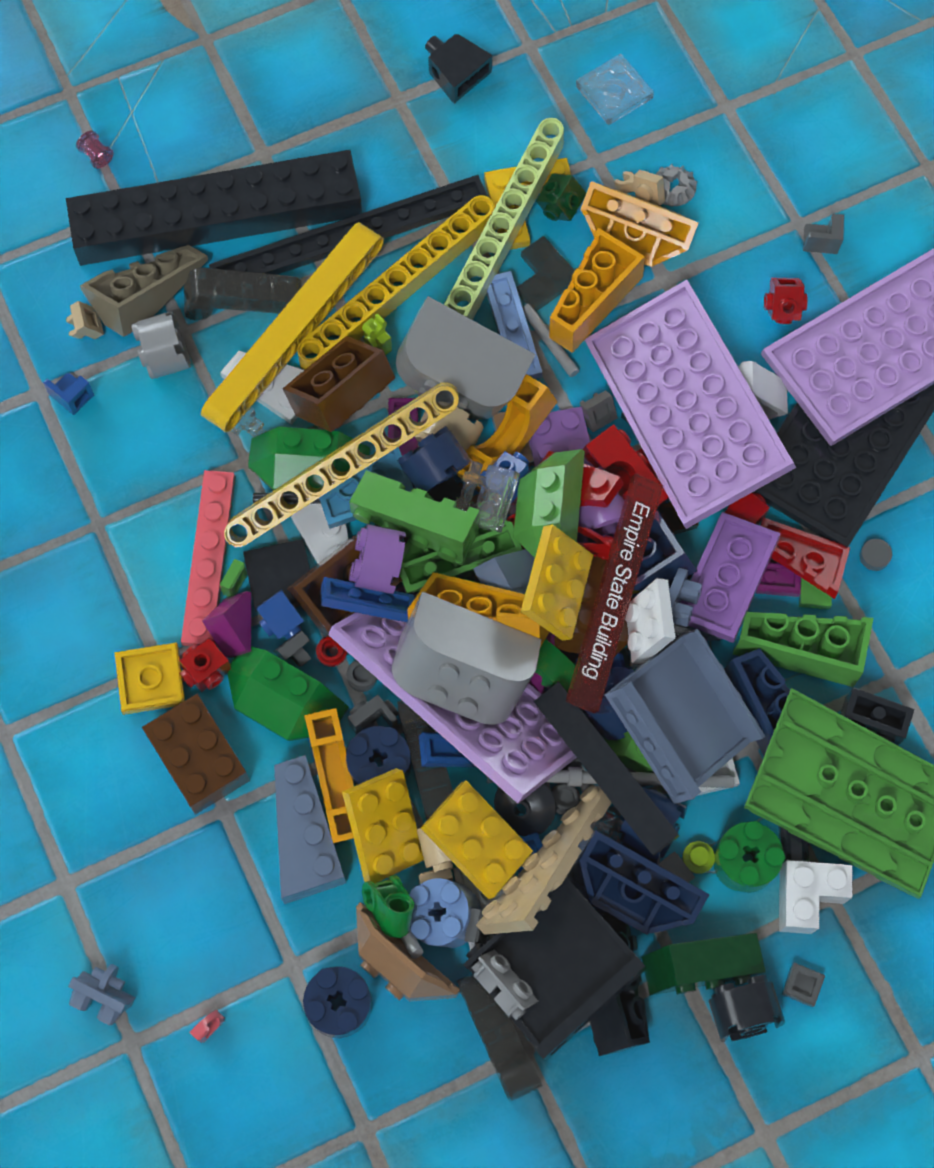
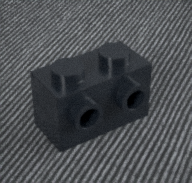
M853 687L845 697L840 715L899 746L906 739L915 709Z

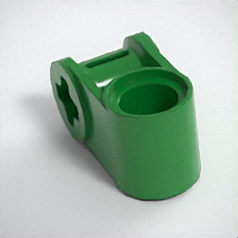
M393 875L388 880L382 882H364L362 886L364 904L373 914L381 930L386 935L394 938L406 936L410 932L415 903L404 888L400 878L397 875Z

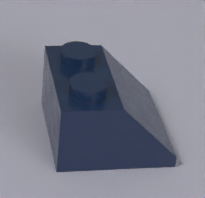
M658 511L642 520V523L639 524L640 530L637 531L630 528V530L638 533L635 541L627 538V531L615 538L616 549H619V552H614L613 558L618 565H623V567H619L622 572L626 568L631 570V577L627 581L634 591L644 590L656 578L668 580L670 588L679 568L688 570L687 577L697 572L692 561ZM638 524L633 526L634 528H639ZM628 533V536L630 538H636V535L634 533ZM627 539V540H629V541L635 543V545H633V544H631V543H629V542H627V541H624V540ZM624 542L634 546L633 552H631L632 548L625 545ZM626 549L630 551L632 554V558L630 560H624L626 551L622 553V558L620 555L622 550ZM626 570L624 573L625 577L629 576V570Z

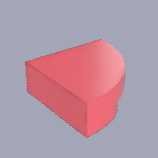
M215 1010L202 1019L189 1033L199 1042L204 1043L222 1025L225 1017L218 1010Z

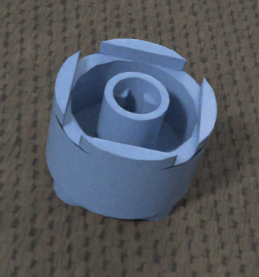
M442 878L430 879L414 887L410 892V897L415 903L410 929L415 938L433 946L454 948L464 945L466 943L464 939L470 921L471 908L481 909L477 896L464 884ZM446 908V915H442V911Z

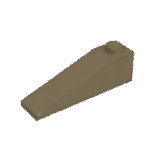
M186 245L158 254L155 257V261L146 264H140L138 261L130 263V269L115 273L112 269L103 272L80 285L81 291L104 325L125 337L133 332L131 324L153 317L208 261V257L197 249Z

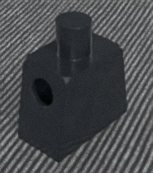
M454 34L445 43L437 36H432L425 45V49L430 53L428 57L429 73L454 104L492 73V55L459 34Z

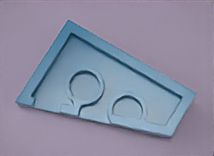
M399 447L319 498L330 529L357 520L354 518L353 513H351L349 501L366 470L401 482L405 486L406 491L410 492L411 489H414L410 479L397 461L402 457Z

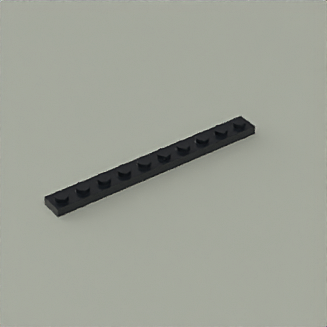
M475 175L211 263L209 268L217 290L221 294L327 258L349 230L358 222L385 239L450 217L472 198L480 195L488 197L479 175Z

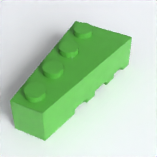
M747 612L737 634L732 655L741 656L761 649L776 667L854 687L864 671L874 618L862 617L861 620L847 619L846 616H834L831 619L816 618V615L804 614L802 617H788L787 614Z

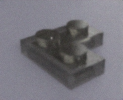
M544 236L521 251V258L536 274L517 287V292L526 304L530 303L536 312L568 288L572 275L575 272Z

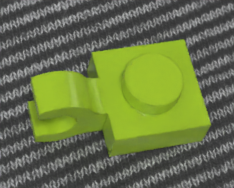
M377 313L375 320L371 318L363 324V340L366 344L382 349L385 355L392 351V341L390 335L385 331L387 322Z

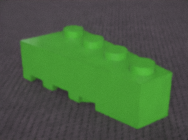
M367 470L349 501L351 513L360 522L369 524L371 521L383 528L403 531L406 533L405 537L414 546L421 549H426L427 547L438 552L437 554L441 558L450 562L455 560L461 563L464 562L479 532L480 510L470 506L467 512L460 510L456 507L455 501L443 498L441 502L434 501L427 491L418 488L411 489L410 492L406 491L405 486L401 482Z

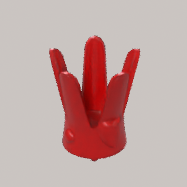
M578 526L579 533L596 541V543L577 542L590 553H594L593 557L609 561L614 552H619V549H616L615 537L603 536L587 527Z

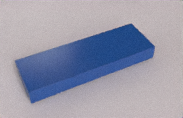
M324 577L321 584V604L324 607L406 623L408 621L407 609L415 599L413 594L398 591L389 594L355 587L353 582Z

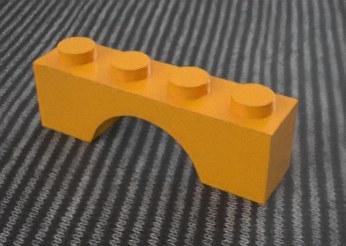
M525 375L517 393L507 403L505 416L495 433L484 443L470 445L466 452L472 461L457 473L465 484L479 493L482 492L485 497L489 495L490 491L480 474L483 471L487 472L504 451L511 455L515 452H521L558 402L550 389L531 376Z
M334 708L304 715L333 843L354 839L342 791L354 787L347 768L346 749L337 709Z

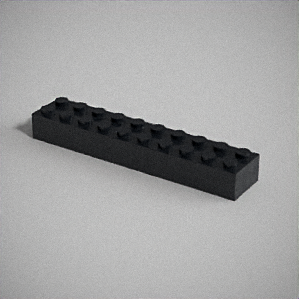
M351 150L66 198L73 249L80 266L168 251L186 245L196 246L334 222L362 213L361 197Z

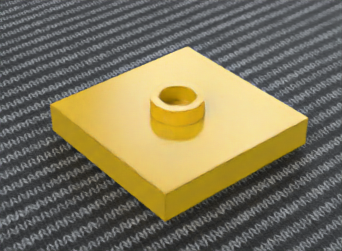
M177 642L114 652L121 712L123 715L175 707L185 701Z

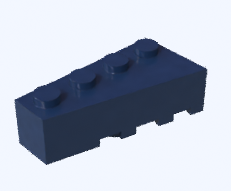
M757 649L732 659L724 670L765 734L763 739L756 741L764 756L790 689L785 684L786 680L761 649Z

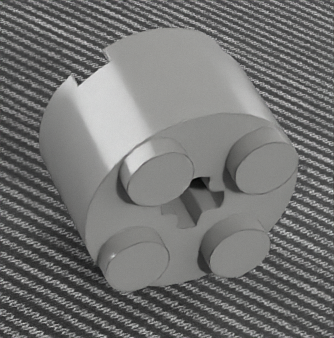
M173 311L131 324L136 341L140 340L142 349L138 350L140 361L143 367H147L151 379L191 368L184 336H181L179 329L176 328L180 325Z

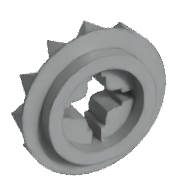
M673 164L666 168L660 167L655 175L662 176L664 179L665 202L663 204L681 206L688 203L696 192L697 181L693 178V172L686 171L684 166L680 168L674 167ZM677 178L679 183L670 192V182Z

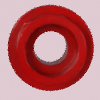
M331 637L323 638L316 647L318 660L328 667L340 665L347 657V651ZM329 648L338 650L337 654L332 657L328 656L326 652Z

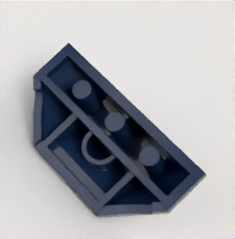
M594 830L579 857L588 902L646 935L682 925L694 924L709 897V894L597 830Z

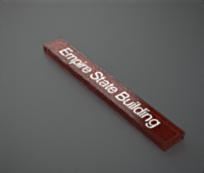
M638 473L632 476L566 697V702L592 713L598 712L664 486Z

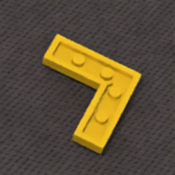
M567 158L556 160L544 185L551 174L571 175ZM516 167L484 172L488 197L493 201L494 209ZM524 181L521 184L526 186L532 183L529 181ZM511 205V206H509L508 208H509V209H517V208H519L520 206H518V205ZM524 221L510 250L530 246L526 221ZM503 228L497 230V233L500 234L507 232Z

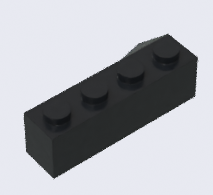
M607 912L599 913L632 951L638 950L636 936H631L630 925ZM641 975L590 1021L594 1043L599 1056L622 1052L650 1043L645 1001L638 995V987L640 982H642Z

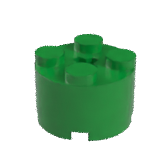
M760 822L739 823L731 827L717 843L714 851V870L719 880L729 889L747 893L757 892L766 887L780 872L785 859L782 844L777 835ZM750 853L753 856L752 861L745 862L742 857Z

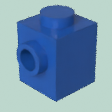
M282 589L256 608L263 618L259 623L269 637L275 634L278 639L285 636L288 640L302 630L299 624L304 622V619Z

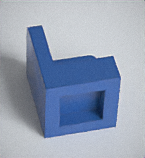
M66 373L56 384L52 383L49 379L43 382L48 394L72 415H75L94 396L89 382L81 375L76 379L72 374Z

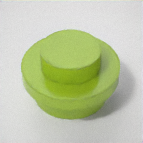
M695 841L686 846L682 854V860L692 873L703 874L708 872L714 865L715 854L707 843Z

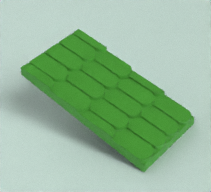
M791 688L744 808L788 830L789 833L838 856L839 859L875 876V878L920 899L934 863V765Z

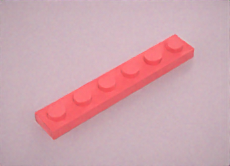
M204 470L182 629V646L191 647L195 644L199 646L209 637L214 642L213 637L202 621L219 605L220 583L223 577L227 546L224 530L230 521L236 478L233 472Z

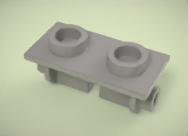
M495 950L478 958L479 961L473 965L472 969L475 972L473 976L489 994L499 987L501 992L494 1000L508 1017L512 1016L515 1020H518L526 1012L525 1009L538 1002L533 995L531 987L525 981L518 978L510 968L508 960Z

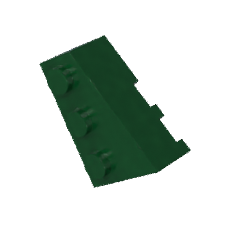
M757 933L670 944L641 956L643 964L647 967L644 972L649 996L676 991L677 995L696 991V987L705 986L706 990H713L729 981H734L735 986L748 984V979L766 972Z

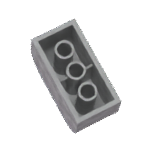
M428 296L414 318L397 352L396 368L401 379L409 387L418 391L417 394L419 396L442 382L453 384L459 393L457 407L469 413L470 419L485 420L495 416L515 396L536 354ZM443 390L436 395L437 402L443 401L451 404L454 397L451 392Z
M422 591L401 633L392 663V674L397 684L416 698L483 724H500L510 717L536 671L542 639Z

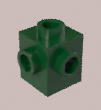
M551 174L536 202L548 219L552 221H571L585 198L586 192L573 175Z

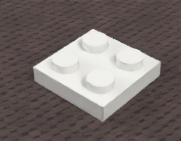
M656 578L625 606L624 618L627 622L629 635L628 648L631 652L632 663L643 665L675 639L668 580Z

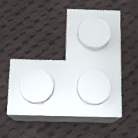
M754 361L742 362L738 368L767 418L772 419L788 414L787 388L781 377Z
M787 860L780 870L779 932L812 934L818 930L819 902L845 904L852 898V865Z

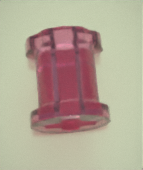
M95 131L85 132L76 142L77 150L85 153L91 159L90 163L94 168H103L112 160L113 150L108 146L105 147L99 141V135Z

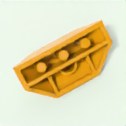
M592 181L581 206V211L593 236L598 228L602 229L644 255V264L650 267L688 251L699 222L674 211Z

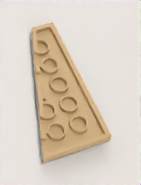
M591 785L580 795L582 800L579 804L569 809L562 816V824L557 830L551 831L542 840L543 846L537 853L530 855L522 864L524 869L518 876L508 880L502 888V895L483 909V917L476 926L484 935L533 931L538 921L534 916L540 910H546L551 902L547 896L548 893L561 886L582 852L578 847L579 843L583 840H589L594 832L590 825L600 820L612 803L599 786Z

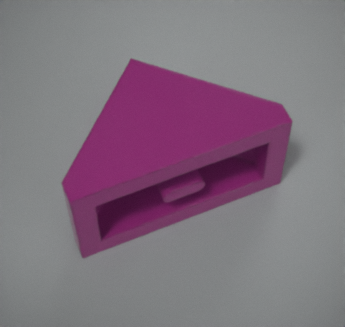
M245 591L225 598L202 621L227 658L251 652V592Z

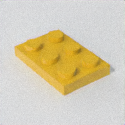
M553 524L543 526L521 612L564 641L571 640L573 637L593 554Z
M395 768L342 791L364 882L372 881L377 883L424 860L403 770Z
M467 780L461 782L421 827L424 833L488 899L494 898L533 852L525 841Z

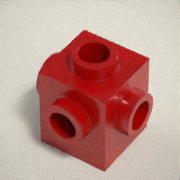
M800 278L770 279L769 293L764 295V310H768L771 319L775 320L776 323L791 324L793 320L801 321L802 311L807 310L808 297L807 293H804L805 286Z
M210 637L199 646L195 644L189 647L182 654L183 658L179 660L183 669L180 672L181 677L190 688L196 685L201 693L207 688L211 690L223 681V676L231 669L228 659Z

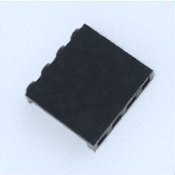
M567 877L561 886L548 893L547 896L551 902L546 910H540L534 916L538 924L533 931L492 934L494 937L485 945L480 942L466 954L468 960L463 964L474 975L475 972L472 967L479 961L478 958L495 950L508 960L510 968L518 978L525 981L531 987L533 995L538 1002L525 1009L526 1012L518 1020H515L512 1016L510 1018L533 1044L534 1049L544 1060H548L647 969L643 962ZM497 987L490 995L495 998L501 990Z

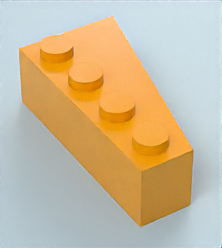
M598 228L593 242L584 253L580 266L576 268L568 288L564 290L550 316L549 338L573 353L643 278L645 256Z
M435 572L431 574L407 609L409 619L423 591L542 639L541 645L549 634L548 630L521 612L525 594Z

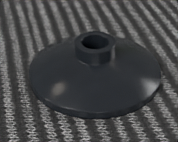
M546 783L542 784L520 803L514 801L500 787H498L494 797L495 811L519 836H528L536 832L539 835L547 830L554 821L557 810L556 799L551 788ZM517 804L524 805L526 813L520 812Z

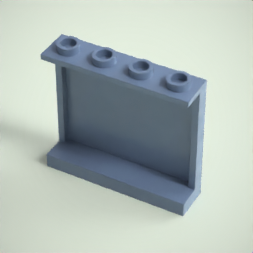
M698 629L677 637L604 694L674 804L694 799L701 793L700 785L750 742L765 737L758 721L747 708L741 694L733 686L723 666L718 662L709 648L706 639Z

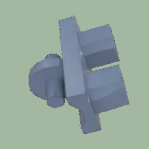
M679 568L669 588L673 623L688 627L693 607L680 602L683 600L697 604L701 596L702 584L688 580V570Z
M111 964L106 971L98 967L94 968L92 974L83 971L77 978L73 977L68 986L73 989L69 1002L70 1006L80 1011H86L89 1009L92 1001L95 1000L102 1004L97 1015L98 1020L110 1026L116 1023L122 1013L133 1005L136 997L122 991L125 981L116 977L119 968L114 964Z

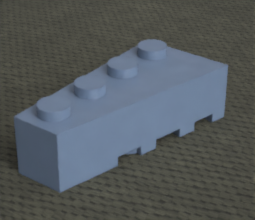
M304 755L274 765L281 899L284 904L346 884L306 756Z

